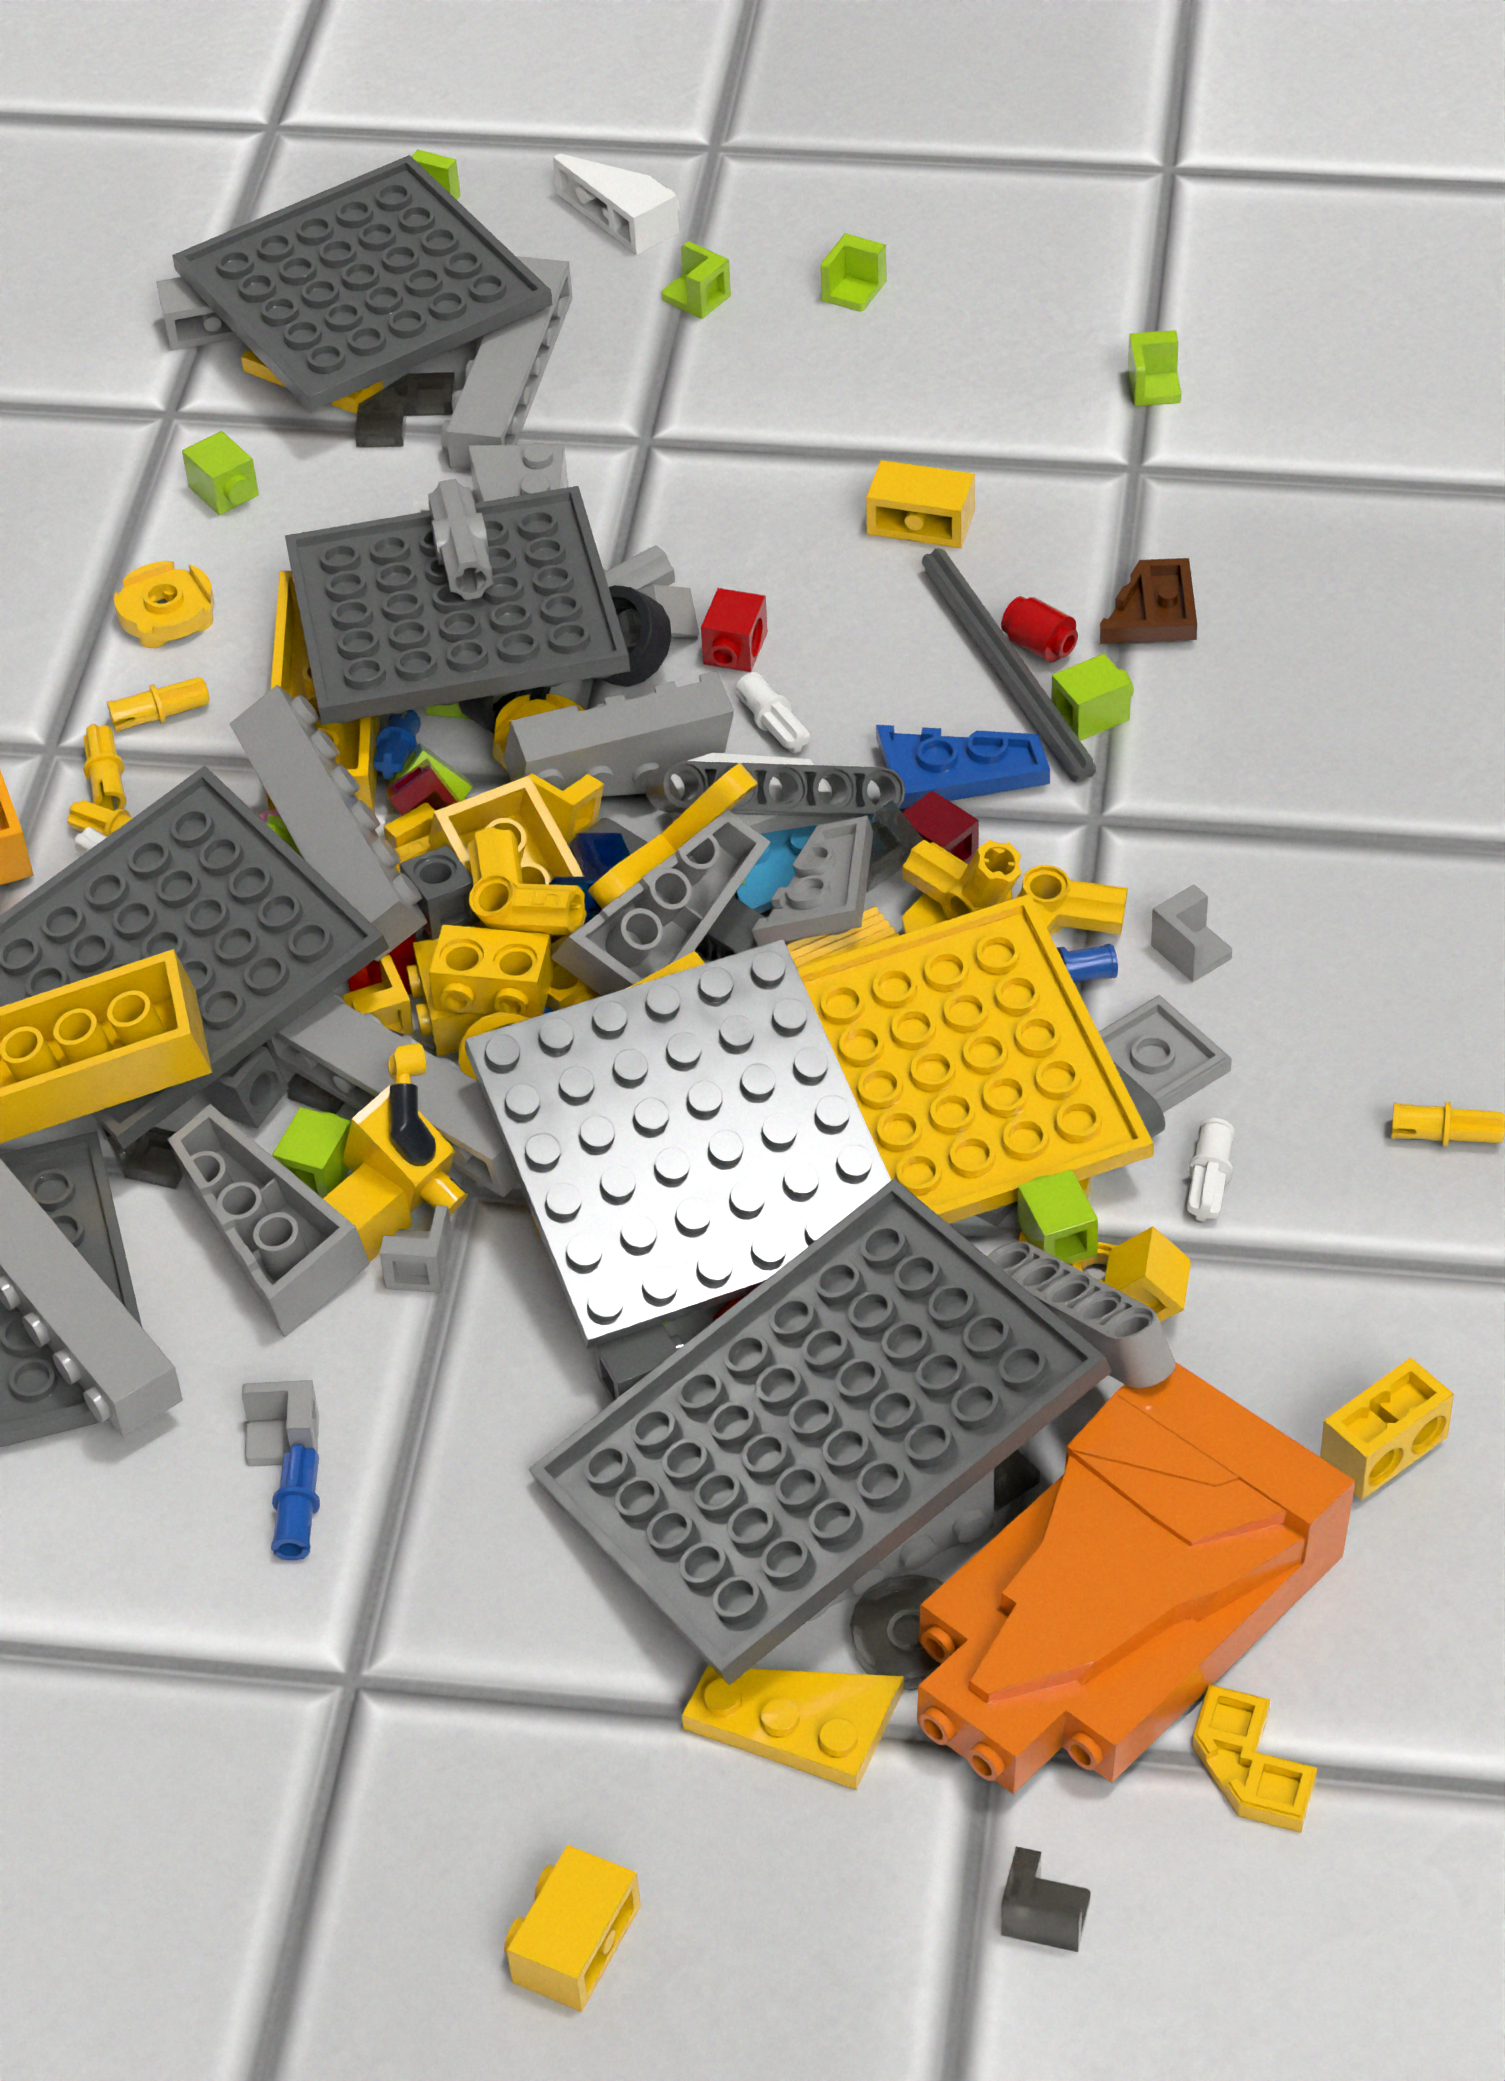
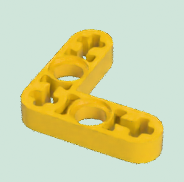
M738 763L710 786L660 835L615 865L596 881L587 892L602 909L639 882L653 868L659 866L674 854L682 845L727 809L730 811L757 786V781L741 763Z

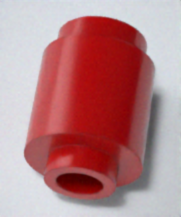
M1016 597L1007 606L1001 620V629L1008 634L1011 642L1050 663L1056 662L1061 657H1067L1073 651L1078 640L1075 619L1035 597Z

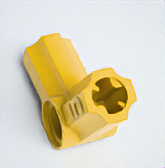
M493 827L475 832L474 839L468 843L474 885L469 894V904L487 929L571 935L584 925L587 914L584 904L585 894L579 886L524 884L518 843L514 833L511 830H499Z
M922 840L911 849L907 861L902 866V874L905 881L939 902L946 917L950 920L1012 900V888L1022 873L1019 867V860L1022 855L1009 842L996 843L988 840L977 849L970 863L967 864L936 843Z
M1038 865L1025 873L1022 879V889L1016 898L1027 894L1031 895L1050 935L1059 932L1063 927L1121 935L1128 888L1070 880L1067 874L1058 867Z

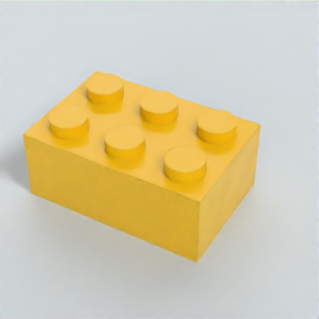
M530 776L434 811L428 840L432 850L448 845L471 875L468 843L474 839L475 832L490 827L499 830H511L517 838L524 884L577 885L585 894L584 904L587 913L585 921L600 911L601 907L587 892L590 888L587 879ZM481 921L473 924V927L486 928ZM550 935L551 944L565 935Z

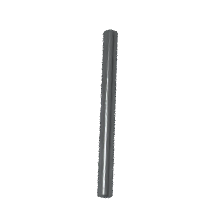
M935 548L931 554H925L922 558L925 572L1071 780L1081 783L1087 777L1093 776L1096 772L1093 758L946 551Z

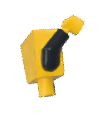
M420 1043L399 1046L387 1062L391 1079L395 1080V1084L391 1083L352 1118L342 1162L353 1172L365 1163L402 1188L406 1195L410 1213L426 1201L434 1209L436 1205L448 1206L449 1215H452L465 1201L468 1193L448 1176L455 1154L452 1145L418 1110V1087L411 1084L410 1077L426 1073L425 1052Z

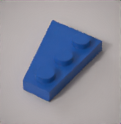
M876 725V740L885 768L894 770L904 782V801L898 810L911 807L931 791L938 793L949 801L1050 784V767L1038 734L976 730L969 737L941 736V728L922 727L921 735L894 733V726Z

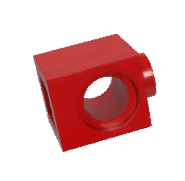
M717 588L701 625L704 665L746 672L752 671L768 633L765 595Z

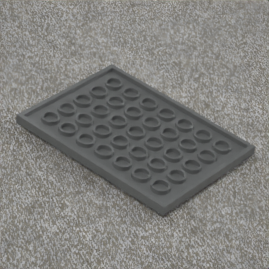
M894 1178L528 1470L536 1483L730 1685L1108 1376L1112 1370L1106 1357Z

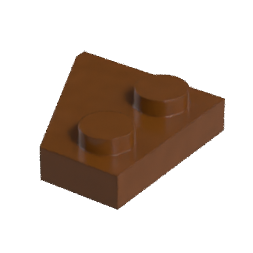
M1189 558L1139 560L1130 574L1129 584L1123 586L1117 595L1115 609L1109 619L1103 618L1100 623V644L1197 640V617Z

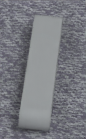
M1020 1241L1005 1244L987 1256L1106 1357L1112 1370L1109 1376L1129 1387L1146 1388L1162 1382L1174 1371L1175 1359L1157 1315L1152 1308L1027 1242Z

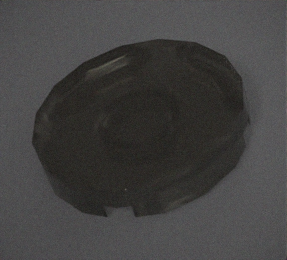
M915 1574L889 1577L870 1587L855 1604L850 1621V1639L854 1657L868 1675L904 1676V1689L915 1690L918 1689V1685L942 1664L934 1660L926 1652L923 1645L919 1643L920 1605L944 1584L942 1581Z

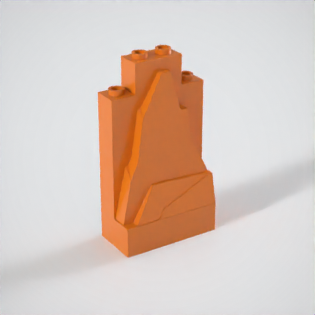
M1175 1362V1369L1172 1374L1156 1385L1146 1388H1133L1124 1384L1067 1445L1064 1475L920 1605L919 1643L923 1645L926 1652L934 1660L942 1664L918 1685L917 1723L932 1741L940 1745L946 1744L968 1760L979 1776L988 1781H996L1012 1794L1020 1789L1062 1747L1068 1751L1071 1758L1079 1766L1086 1770H1094L1113 1783L1207 1691L1209 1684L1213 1685L1343 1557L1356 1481L1177 1362Z

